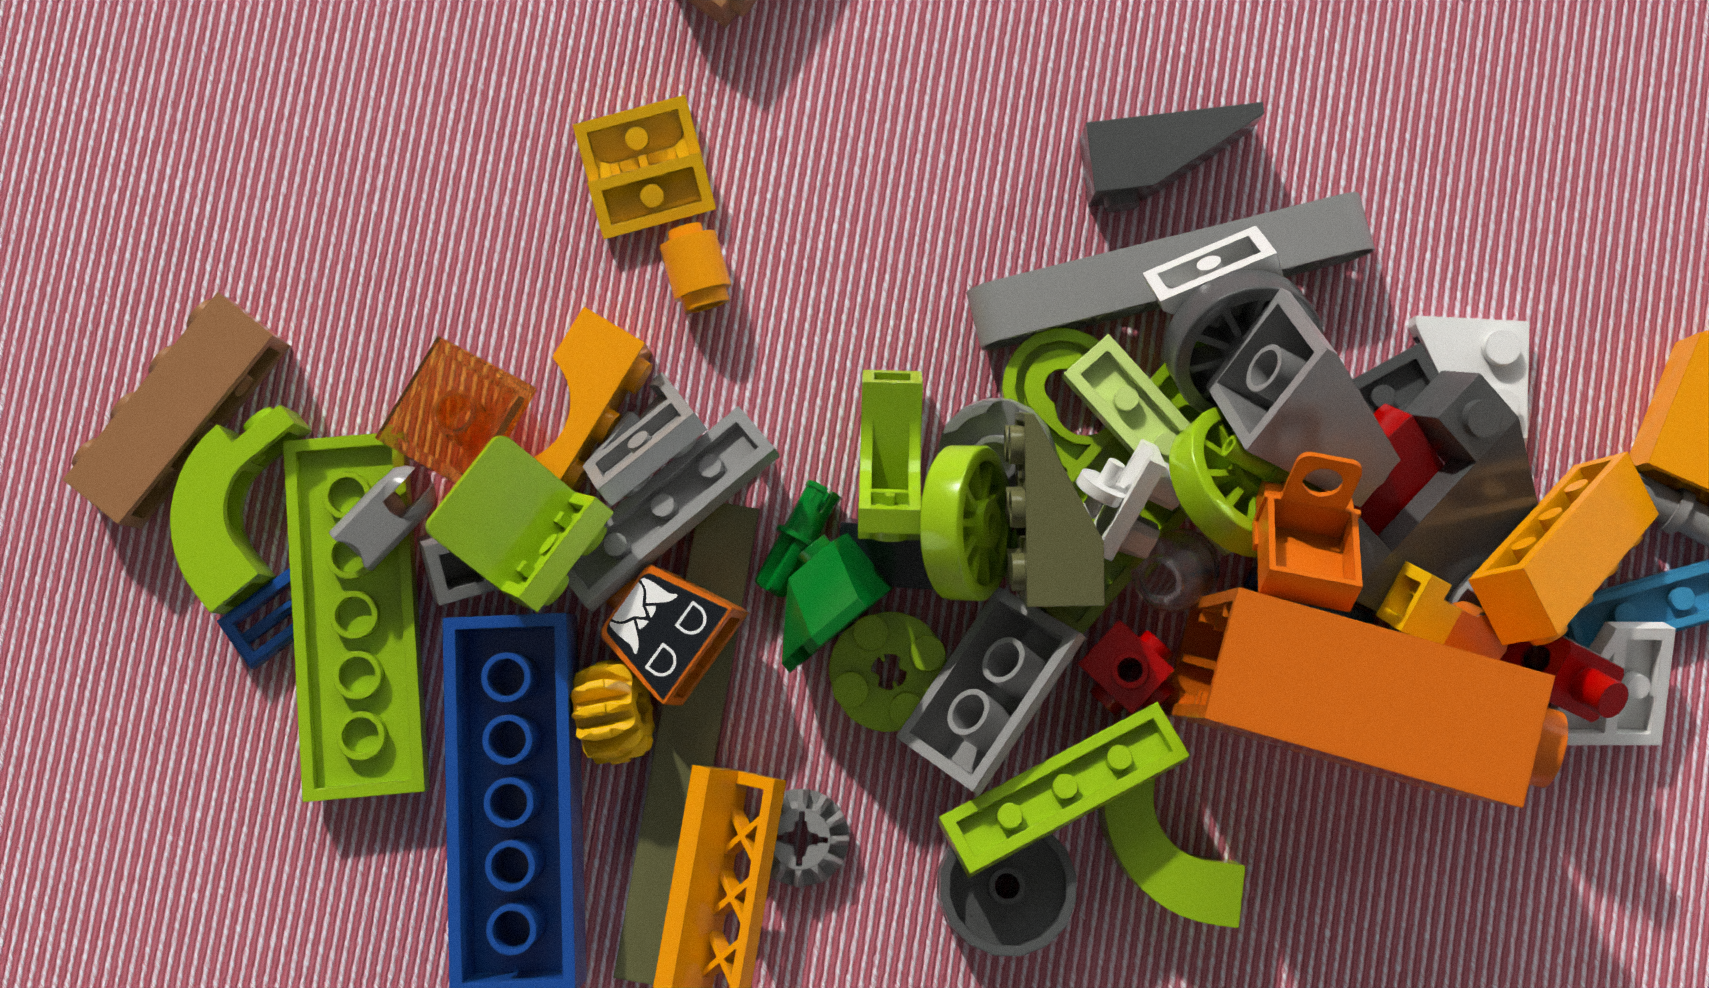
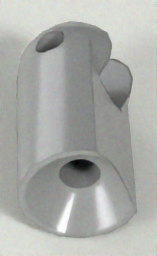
M405 465L393 468L329 531L334 540L349 546L362 559L364 567L370 571H373L422 521L423 517L434 505L436 497L434 484L424 491L411 506L407 503V507L395 492L397 487L416 467Z

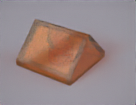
M437 336L375 436V439L443 480L455 485L493 437H509L537 389L444 338Z

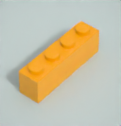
M1628 451L1573 465L1468 579L1502 645L1530 641L1532 645L1538 646L1553 642L1562 637L1568 630V623L1578 611L1593 601V593L1602 582L1619 569L1618 563L1627 552L1643 540L1642 534L1659 513Z

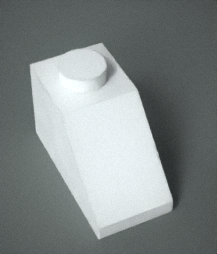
M1253 226L1143 272V276L1162 310L1175 315L1178 308L1193 292L1219 276L1241 270H1264L1283 276L1277 252L1258 227ZM1266 301L1264 309L1270 301ZM1244 304L1231 308L1232 315H1241ZM1222 315L1215 318L1209 326L1218 328L1224 322Z

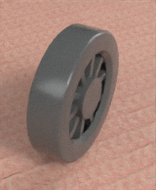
M1235 271L1207 282L1193 292L1178 308L1166 333L1164 358L1172 380L1183 398L1195 410L1203 413L1208 409L1218 406L1207 389L1206 384L1226 359L1229 361L1244 342L1242 337L1262 313L1266 301H1271L1281 287L1291 292L1323 334L1322 323L1316 310L1293 282L1270 271ZM1244 304L1242 314L1233 316L1230 309ZM1222 315L1224 322L1218 328L1209 326L1215 318ZM1196 341L1208 344L1194 348Z

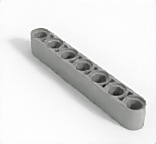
M1358 192L1339 194L980 284L966 292L980 347L982 350L1004 348L1023 343L1031 336L1049 329H1080L1161 309V306L1145 282L1143 272L1253 226L1258 227L1277 252L1284 277L1361 258L1372 253L1375 247Z

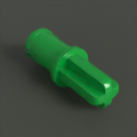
M807 480L806 487L785 525H777L775 530L780 534L755 577V583L761 589L777 597L783 598L787 595L788 578L803 566L797 559V556L818 539L836 504L841 500L837 493L833 491L828 493L827 487L812 480Z

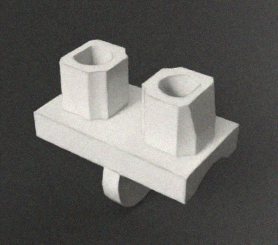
M1141 439L1126 467L1117 459L1109 458L1101 473L1086 468L1082 469L1076 479L1078 487L1088 495L1083 504L1090 517L1095 519L1094 524L1104 541V558L1112 561L1119 551L1124 554L1147 559L1158 540L1160 530L1157 523L1139 515L1146 502L1150 500L1171 511L1180 504L1171 481L1169 463L1163 460L1158 446Z

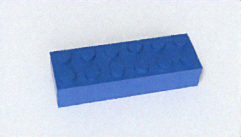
M570 613L443 618L449 988H580L587 980L581 739L576 737L577 728L575 720L571 717L573 714V703L570 698L571 691L574 689L573 680L575 674L579 672L577 615Z

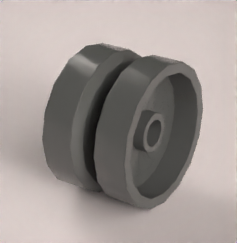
M1053 834L1046 836L970 878L967 877L949 844L937 869L936 897L946 923L964 942L994 956H1024L1046 947L1066 928L1076 904V872L1067 849ZM1002 874H1007V877L1014 876L1018 882V889L1011 891L1009 898L1000 897L995 890V882Z

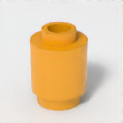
M701 222L689 223L669 230L667 232L669 240L661 244L659 248L676 302H682L684 313H698L728 303L730 299L727 288L731 286V281L716 231L703 230Z

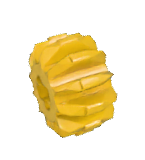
M610 659L596 662L594 666L583 668L581 672L576 673L573 680L574 689L570 694L573 703V714L571 717L575 720L577 728L576 737L582 740V748L586 756L592 758L597 765L605 763L616 765L631 762L632 758L644 756L645 752L651 749L653 743L652 733L655 729L652 719L654 707L650 703L649 690L622 660Z

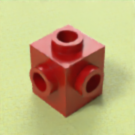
M1120 619L1078 663L1079 667L1096 682L1089 692L1115 717L1123 709L1130 715H1133L1155 702L1162 706L1176 690L1168 682L1175 675V669L1167 663L1174 655L1173 652L1149 630H1146L1139 637ZM1134 664L1142 668V675L1137 681L1126 682L1121 679V672L1127 665Z

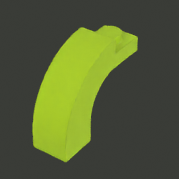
M863 370L858 539H874L882 542L919 540L922 371Z
M280 404L274 409L273 407L264 408L250 417L243 426L245 432L241 436L237 432L217 424L195 446L179 474L173 493L170 515L171 539L174 553L187 583L210 613L227 614L277 577L252 546L245 530L243 512L247 493L254 480L265 468L283 455V441L303 439L312 431L297 412Z
M1155 778L1097 809L1101 830L1113 858L1121 870L1139 889L1168 910L1182 917L1211 925L1239 928L1245 865L1229 859L1189 854L1176 847L1163 832L1154 808Z

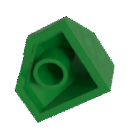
M848 533L834 539L832 542L824 534L797 556V559L803 566L788 578L782 664L789 673L808 660L893 589Z

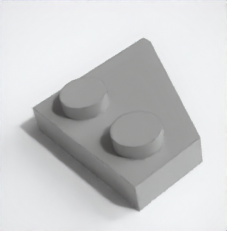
M663 372L657 375L649 384L657 396L643 414L638 417L633 411H627L614 427L610 437L599 445L583 465L596 490L611 507L623 497H629L639 492L648 482L650 475L670 459H676L685 455L695 445L697 438L708 430Z

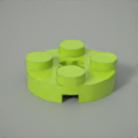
M882 612L864 616L843 632L832 651L829 677L834 697L852 720L868 729L881 732L901 730L946 664V653L944 645L935 636L930 627L913 616L899 612ZM885 654L898 656L900 658L898 667L906 671L903 683L898 686L893 681L894 689L890 690L879 687V675L871 672L872 665L878 657L882 662H885Z

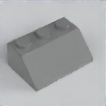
M998 587L896 738L980 796L1086 637L1036 607H1027L1021 598Z

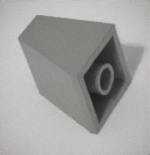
M1281 287L1242 337L1244 342L1229 361L1226 359L1206 384V387L1245 450L1288 472H1291L1296 458L1304 452H1316L1358 461L1362 466V476L1352 498L1354 505L1361 507L1376 488L1385 482L1391 470L1401 459L1336 351L1291 292ZM1330 469L1314 470L1304 478V480L1328 490L1338 488L1343 480L1341 475Z

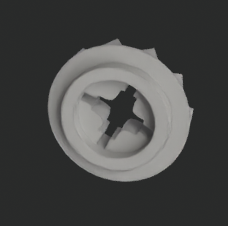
M810 789L785 791L777 835L793 831L796 821H799V812L804 811V821L807 822L808 832L818 834V837H828V842L818 841V844L808 845L806 855L802 857V864H797V855L794 854L793 844L786 843L783 839H776L770 874L774 880L797 888L824 882L842 865L849 845L848 825L841 809L826 795Z

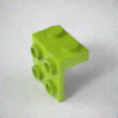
M495 436L488 442L428 518L425 528L430 537L512 601L538 613L543 605L548 606L552 604L564 592L569 583L567 573L580 556L589 555L599 546L607 532V528L604 525L614 512L598 498L572 490L509 437Z

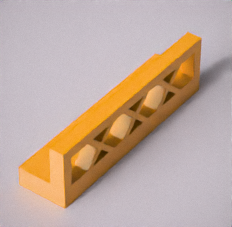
M692 765L653 988H713L714 977L722 970L730 985L729 988H751L786 780L732 768ZM747 786L763 789L759 816L751 823L743 810ZM745 848L751 860L749 877L739 884L733 867L736 854ZM734 909L740 922L738 939L729 946L722 930L725 915Z

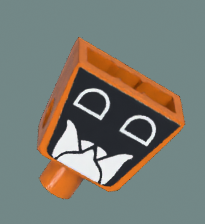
M649 564L636 580L633 578L605 602L614 609V612L601 628L600 635L657 700L665 705L683 706L749 612L667 569Z

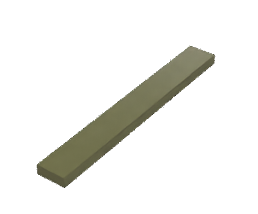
M723 503L700 522L694 530L686 579L743 608L760 510ZM739 627L683 706L665 704L662 706L613 978L650 985L654 984L692 765L715 766Z

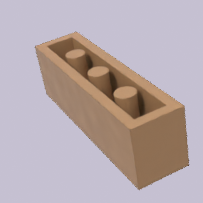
M219 292L211 300L208 299L201 302L188 317V328L173 346L165 347L153 358L149 365L148 371L150 374L135 392L126 394L115 404L110 414V423L97 438L87 441L77 450L72 458V469L62 479L119 525L142 529L174 490L179 474L195 446L217 424L223 427L228 424L291 347L240 305Z

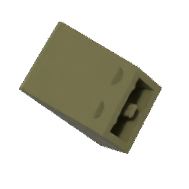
M1015 412V425L1004 426L1005 462H1009L1010 465L1015 464L1016 487H1005L1006 523H1010L1011 528H1016L1017 548H1006L1007 585H1011L1012 591H1017V594L1027 607L1105 606L1104 541L1035 414Z

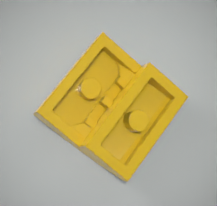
M686 95L572 125L588 178L587 184L603 240L716 210Z

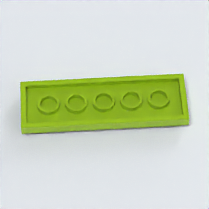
M398 431L283 441L303 802L429 791L414 529L373 571L364 567L362 559L349 546L334 540L329 534V531L393 468L405 465L410 466L408 434ZM410 475L395 490L406 507L407 503L410 506L412 505Z

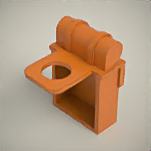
M1304 452L1296 458L1287 481H1282L1280 484L1264 480L1261 482L1256 498V514L1252 521V550L1257 551L1258 593L1291 602L1350 613L1363 587L1358 524L1361 510L1354 509L1352 498L1362 476V466L1358 461L1316 452ZM1330 469L1341 475L1343 480L1340 486L1334 490L1322 489L1321 491L1308 489L1304 485L1303 479L1314 470Z

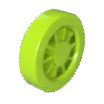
M1218 406L1213 407L1197 417L1173 441L1169 454V471L1173 488L1187 515L1206 536L1231 552L1257 558V551L1252 550V521L1256 514V498L1261 479L1221 456L1224 443L1235 432Z
M950 445L945 447L934 459L925 480L920 509L922 558L931 585L942 598L947 600H987L999 587L1006 571V548H1011L1012 528L1010 523H1006L1005 487L1010 486L1001 459L988 446Z

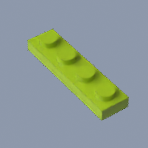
M1155 702L939 817L938 824L967 877L970 878L1187 761L1190 754L1159 703Z

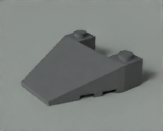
M1441 371L1404 410V412L1414 417L1432 448L1445 465L1378 536L1361 518L1358 520L1363 587L1354 605L1373 616L1377 614L1405 561L1451 584L1452 586L1445 597V600L1448 601L1454 589L1465 577L1477 570L1538 504L1519 417L1480 373Z

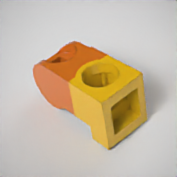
M1405 561L1375 616L1405 634L1500 660L1506 653L1508 645L1501 644L1484 610L1466 601L1448 602L1445 600V597L1452 586L1451 584Z

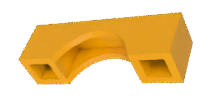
M586 307L582 308L552 356L562 370L569 387L570 411L567 422L555 442L545 451L534 456L538 462L575 492L578 491L587 477L583 465L586 463L585 461L597 442L600 444L604 443L621 420L622 415L616 412L628 391L636 394L642 388L653 366L652 363L647 361L652 353L645 342Z

